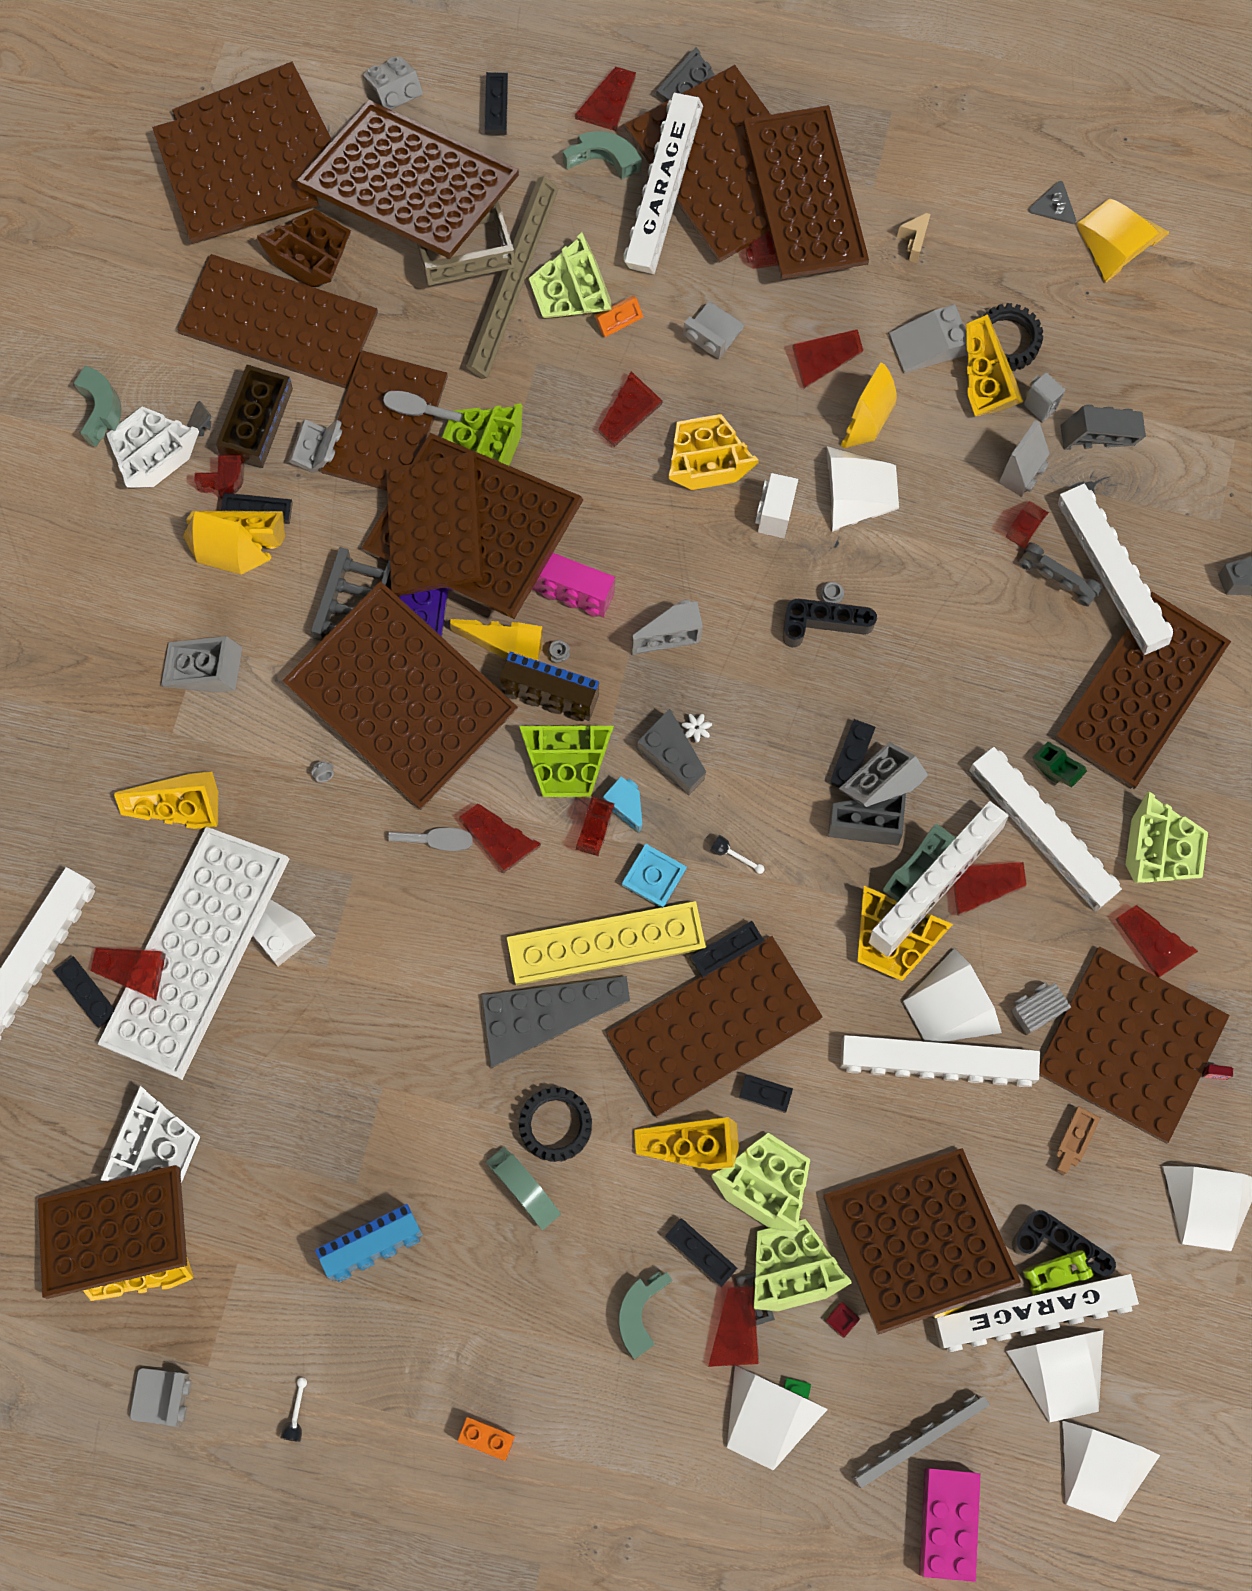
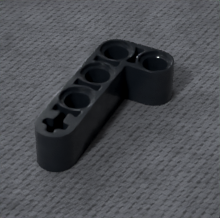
M799 598L793 599L788 603L785 614L783 641L792 648L800 646L803 642L806 628L866 635L873 631L877 621V614L869 607ZM798 609L802 614L794 615L791 610ZM821 612L825 617L817 618L814 613ZM844 615L848 620L840 621L837 616ZM797 631L800 636L792 637L788 632Z
M1037 1210L1029 1214L1012 1241L1013 1250L1021 1256L1035 1252L1042 1241L1062 1255L1076 1252V1246L1080 1244L1086 1250L1087 1259L1085 1262L1087 1267H1091L1093 1276H1108L1116 1268L1115 1259L1109 1253L1043 1210ZM1035 1216L1043 1220L1044 1225L1042 1229L1034 1226L1033 1218ZM1056 1230L1064 1234L1065 1240L1063 1243H1058L1055 1240L1054 1233ZM1022 1237L1030 1240L1031 1246L1029 1250L1021 1247L1020 1239ZM1102 1260L1105 1261L1104 1267H1105L1106 1269H1104V1270H1100V1269H1099V1268H1100V1264L1098 1263L1099 1261H1102Z

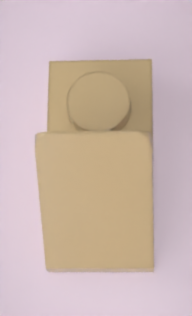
M925 213L899 227L897 237L909 241L907 252H911L909 257L911 262L917 263L931 214Z

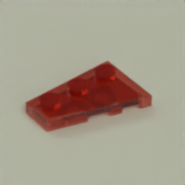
M615 66L577 111L575 119L617 131L636 78V72Z
M858 329L793 344L792 346L803 389L863 352Z
M631 371L623 388L620 389L613 406L610 407L601 423L598 433L615 447L662 405L663 400Z
M476 804L459 816V821L503 874L541 846V843L535 839L531 840L522 831L502 821V818L480 804Z
M1024 862L969 866L953 884L957 916L1025 888L1027 883Z
M1135 905L1115 919L1153 973L1159 978L1198 952L1193 946L1190 947L1183 942L1174 932L1171 933L1160 925L1158 920L1138 905Z
M95 948L91 972L156 1001L166 954L162 951Z
M754 1286L728 1288L708 1367L759 1364Z

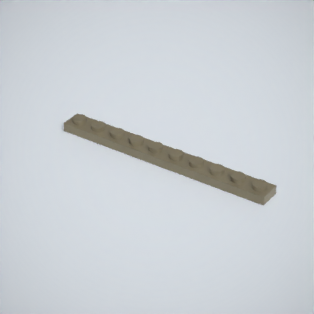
M545 176L537 179L512 245L516 267L502 271L466 368L481 379L488 378L559 190Z

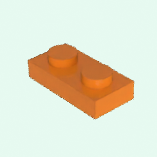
M631 296L613 305L612 310L602 311L594 315L604 337L643 318L635 296Z

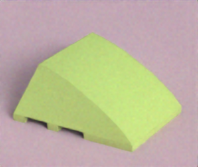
M583 232L577 236L578 239L569 247L565 246L562 249V253L553 261L549 260L529 278L543 318L612 310L609 293L597 261Z
M1147 792L1131 819L1125 865L1134 883L1203 878L1208 832L1187 817H1181L1172 810L1171 806L1168 804L1164 805L1154 798V794Z
M767 1133L736 1158L734 1167L718 1170L712 1175V1178L726 1201L768 1228L798 1231L810 1159L770 1133Z
M806 1219L799 1220L798 1231L775 1228L757 1231L754 1309L782 1311L827 1299L851 1284L849 1277L840 1269L837 1264L838 1262L826 1250L823 1242Z

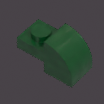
M1047 742L1032 757L1040 771L1056 784L1060 781L1072 788L1087 772L1083 764L1067 756L1065 750L1050 742Z

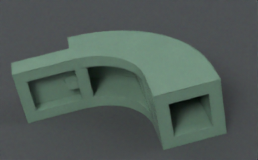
M592 131L578 135V144L571 145L563 151V164L567 170L591 159H602L614 166L621 179L641 171L642 159L636 149L624 138L610 132Z
M84 366L74 385L82 396L94 400L95 406L80 433L88 444L97 447L100 440L105 436L107 429L115 431L121 418V402L118 394L104 375L93 368Z
M935 824L913 856L900 869L894 872L883 891L899 902L955 840V837L940 825Z
M505 1146L485 1162L541 1230H544L561 1215L540 1185Z
M660 1272L653 1275L647 1280L649 1282L647 1287L640 1278L629 1289L622 1302L619 1313V1331L623 1344L633 1360L655 1345L643 1326L642 1310L650 1297L673 1281L667 1272L663 1275Z

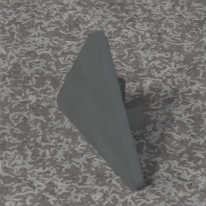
M1063 181L1056 183L1029 209L1031 214L1070 224H1075L1076 217Z
M201 401L197 402L187 427L191 428L193 426L198 428V435L204 436L205 428L203 426L208 430L211 429L210 419L212 416Z

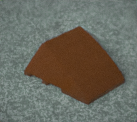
M313 209L293 218L292 222L285 226L278 225L274 227L272 232L258 234L257 239L275 266L312 287L332 281L351 230Z

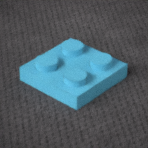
M645 844L622 882V886L656 906L663 908L684 875L687 866Z

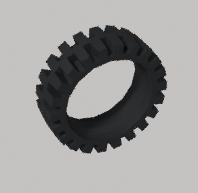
M1007 303L1005 307L1003 304L998 305L997 308L992 307L984 316L988 315L992 324L1003 320L1017 322L1029 333L1030 345L1026 351L1015 355L1005 354L1011 370L1016 371L1017 367L1021 370L1025 365H1030L1036 358L1043 341V327H1040L1041 322L1039 319L1035 320L1036 315L1033 312L1028 314V308L1025 307L1021 310V305L1016 304L1014 308L1012 303Z
M563 1087L542 1089L538 1093L533 1094L521 1110L519 1132L522 1141L533 1155L542 1160L562 1162L571 1159L583 1150L590 1138L592 1131L591 1113L583 1099L572 1090H567ZM557 1100L566 1102L574 1108L579 1116L580 1128L578 1135L572 1143L562 1148L553 1149L545 1147L536 1140L532 1133L531 1121L533 1114L539 1106L546 1102Z

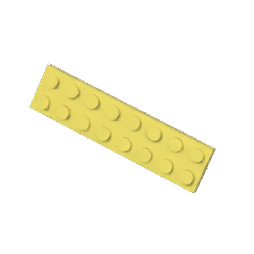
M696 901L507 937L516 986L695 952L706 948Z

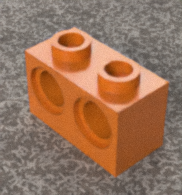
M467 1417L457 1442L506 1461L515 1436Z

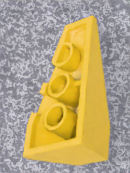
M985 315L967 323L968 397L975 416L1003 411L1022 403L1023 399L989 316Z
M192 511L186 519L187 524L190 523L195 511ZM196 511L240 523L253 536L252 542L259 543L266 548H277L281 546L285 539L283 511Z
M450 620L452 632L506 660L509 652L537 661L540 660L543 645L542 626L511 622V626H503L499 621H491L488 625H483L477 620Z
M213 772L187 774L118 791L114 794L120 814L145 820H150L151 818L164 820L166 824H185L186 828L192 829L218 826V789Z
M729 1117L634 1130L637 1155L706 1170L734 1167L739 1149L737 1123Z
M187 1258V1266L100 1286L84 1290L83 1292L90 1301L119 1297L122 1296L123 1292L138 1290V1293L147 1292L148 1288L162 1287V1290L170 1289L193 1279V1272Z

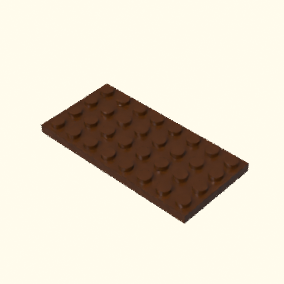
M826 105L744 119L743 126L781 280L868 265L869 257L830 106Z
M211 254L177 330L181 335L346 389L356 367L360 352L363 350L374 324L378 309Z
M1154 592L1151 593L1153 602L1158 603L1164 621L1169 622L1173 629L1170 644L1144 655L1128 628L1055 737L1056 740L1132 789L1138 786L1231 643L1226 637Z
M770 936L755 948L709 975L693 981L611 1029L606 1034L657 1118L822 1020L823 1016L773 936Z

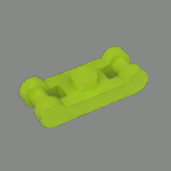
M1077 1251L1024 1269V1276L1026 1279H1029L1031 1284L1030 1290L1032 1295H1039L1055 1287L1091 1278L1094 1274L1091 1267H1087L1085 1262L1087 1258L1084 1251ZM1076 1264L1078 1269L1072 1271L1070 1265ZM1044 1273L1046 1280L1040 1281L1038 1275Z

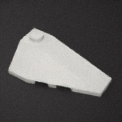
M271 899L252 935L278 967L316 937L301 917Z

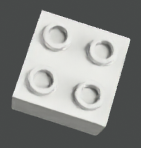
M771 473L770 481L765 480L755 522L759 524L758 533L785 538L798 479Z

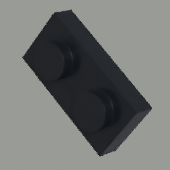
M746 1074L739 1099L786 1113L793 1088Z

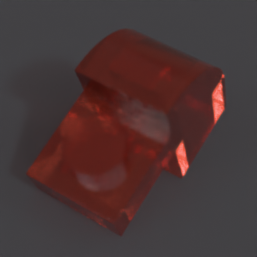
M218 455V472L195 473L194 482L197 489L206 493L218 490L221 499L223 498V493H237L244 481V462L242 456Z
M596 797L591 798L585 814L583 828L576 844V850L599 856L610 826L615 803Z

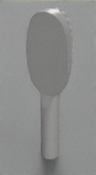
M389 391L384 396V404L389 409L401 414L420 416L426 413L461 422L462 413L427 405L423 398L409 392Z
M456 828L433 829L428 834L389 832V841L428 843L432 848L444 851L466 850L470 848L473 842L472 835L468 831Z

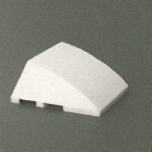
M141 407L122 421L115 431L111 430L108 432L107 437L119 464L118 466L122 472L125 485L127 487H154L189 460L199 430L193 426L191 428L187 427L178 420L172 421L165 418L163 414Z
M827 446L832 505V532L849 524H857L858 521L869 517L874 518L899 509L896 465Z
M955 948L903 1001L924 1042L942 1043L1002 1033L991 1000L970 963Z
M140 1086L127 1110L111 1148L101 1180L112 1181L177 1165L180 1167L182 1183L200 1136Z
M1162 1166L1169 1188L1168 1194L1171 1197L1174 1209L1173 1214L1180 1243L1183 1245L1232 1251L1252 1203V1177L1242 1173L1199 1167Z
M1104 1330L1006 1351L1017 1367L1020 1376L1031 1390L1034 1399L1048 1422L1099 1412Z
M735 1366L727 1448L774 1470L828 1409Z
M1062 1421L1065 1461V1505L1116 1522L1160 1455L1142 1446L1094 1429Z

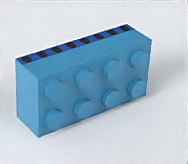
M406 1204L315 1249V1252L327 1278L339 1283L352 1276L350 1272L356 1269L364 1271L374 1266V1260L380 1257L385 1260L396 1255V1249L404 1245L406 1248H410L420 1242L419 1238L424 1235L411 1208Z

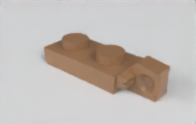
M1080 1106L1076 1108L1057 1149L1058 1152L1055 1157L1059 1158L1060 1161L1055 1172L1064 1176L1068 1173L1071 1165L1077 1166L1085 1154L1101 1117Z

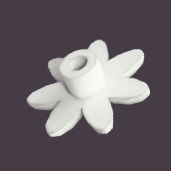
M689 714L690 723H682V727L689 729L685 736L688 738L694 735L696 743L700 741V734L706 738L710 737V734L705 729L710 728L712 723H703L704 714H701L697 720L692 714Z

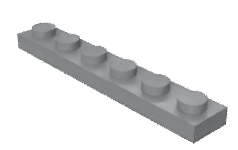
M976 1395L969 1397L962 1402L964 1407L960 1410L955 1411L953 1408L941 1416L943 1419L936 1425L933 1422L927 1424L920 1429L922 1434L915 1439L912 1436L907 1437L899 1443L901 1448L892 1453L889 1449L877 1457L879 1462L873 1466L867 1463L856 1470L857 1476L853 1480L857 1487H864L988 1407L989 1403L984 1396L977 1398Z

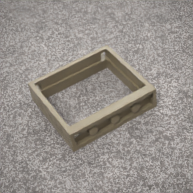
M499 201L495 204V208L493 206L479 224L495 221L502 243L501 247L451 257V259L444 258L429 261L426 248L417 244L428 285L516 267L514 249Z

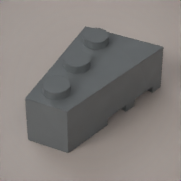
M1084 405L1060 425L1064 450H1071L1072 445H1084L1085 449L1093 447L1092 444L1104 443L1106 448L1135 446L1146 437L1143 412L1133 411V409L1120 410L1113 407L1100 408L1093 405Z
M1252 557L1225 564L1218 576L1226 595H1252Z
M669 709L638 740L637 750L689 796L705 780L706 770L672 711Z
M906 793L867 807L855 800L833 803L829 818L828 837L899 846L903 835Z

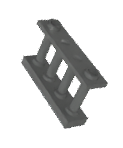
M339 548L311 630L313 639L322 641L324 635H328L337 626L329 621L332 613L338 612L348 615L354 608L339 603L337 600L339 592L345 591L365 597L372 590L346 582L344 579L346 571L352 570L381 578L382 583L389 588L391 584L390 561H388L386 570L354 562L350 557L349 549Z

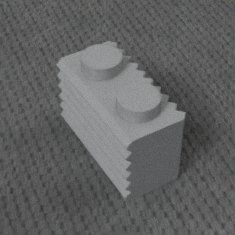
M1045 373L1041 377L1038 375L1029 384L1031 388L1025 393L1027 398L1023 404L1042 422L1057 410L1065 393V388H1062L1059 382H1055V379H1052L1049 373Z
M1044 983L1034 990L1036 993L1034 996L1028 998L1025 995L1014 1002L1016 1006L1011 1012L1026 1035L1071 1008L1056 983L1050 986Z

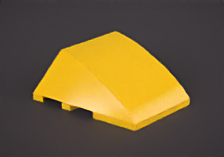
M1112 199L1105 201L1077 223L1087 248H1090L1095 258L1096 266H1099L1103 274L1102 279L1104 283L1118 274L1124 265L1150 245L1154 246L1169 234V231Z
M880 362L860 396L852 416L853 420L847 428V435L842 441L841 447L848 448L875 441L895 407L897 392L894 380L885 364Z
M722 414L677 422L671 469L669 472L670 480L690 490L735 483L759 463L756 456H752L747 450V445L738 439L735 430Z
M195 511L183 534V538L197 563L242 575L266 563L272 557L269 553L261 551V544L251 541L253 536L240 523Z
M864 886L857 962L903 981L953 924L926 914L892 954L887 957L872 946L869 940L872 930L898 902L887 897L885 894Z

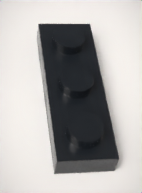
M486 72L485 134L507 135L508 73Z
M223 493L221 511H283L284 524H290L293 502L292 499Z
M856 719L853 720L829 784L840 788L860 770L875 731V726Z
M750 921L690 956V959L703 978L760 945L765 940L753 921Z
M74 956L54 970L55 974L97 1028L102 1027L110 1020L115 1008Z
M682 1218L665 1236L673 1246L719 1287H722L738 1269Z

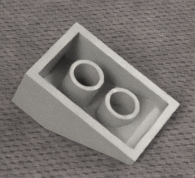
M955 304L934 310L889 333L903 373L967 355L968 352L967 332Z
M1037 420L1034 421L1011 454L999 481L1001 485L1020 497L1024 495L1026 490L1031 492L1037 483L1035 477L1038 473L1042 475L1049 465L1046 461L1050 453L1040 422Z
M690 600L681 601L636 632L632 637V655L700 643L703 625L698 602H691Z
M227 636L169 642L161 686L208 692L235 691L242 647Z
M889 742L845 782L839 790L867 807L911 792L921 784L928 774L915 755Z

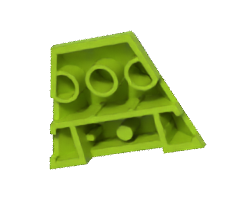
M519 403L514 404V407L502 408L500 405L495 406L494 409L485 410L480 408L453 410L462 413L461 422L449 420L442 438L510 466L521 438L523 405Z
M519 726L543 797H591L614 726Z

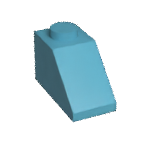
M621 776L603 796V804L639 833L642 830L639 787L631 779L625 780Z

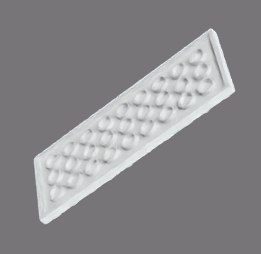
M206 827L98 1045L183 1080L287 866L289 858L278 852Z

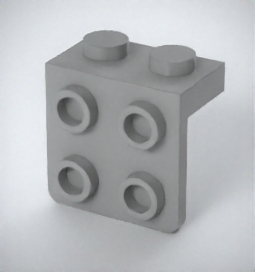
M392 57L386 63L372 66L363 73L364 79L375 89L380 105L390 110L423 95L416 71L402 57Z
M710 302L705 305L695 319L690 316L684 322L683 335L720 359L742 332L744 325Z
M306 419L302 421L289 462L312 473L321 467L323 468L327 462L330 463L335 455L334 444L338 442L342 434V429H340L341 421L336 420L326 429Z
M140 1369L137 1374L130 1418L133 1421L181 1427V1423L185 1422L187 1415L185 1400L186 1395L189 1396L192 1380H189L190 1374Z

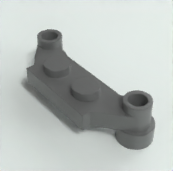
M1029 542L1018 564L1026 570H1030L1032 567L1040 570V574L1045 578H1053L1059 582L1063 589L1074 591L1079 596L1077 601L1089 607L1093 599L1098 597L1103 590L1102 585L1093 579H1087L1085 582L1081 576L1047 555L1043 556L1044 550L1039 545Z

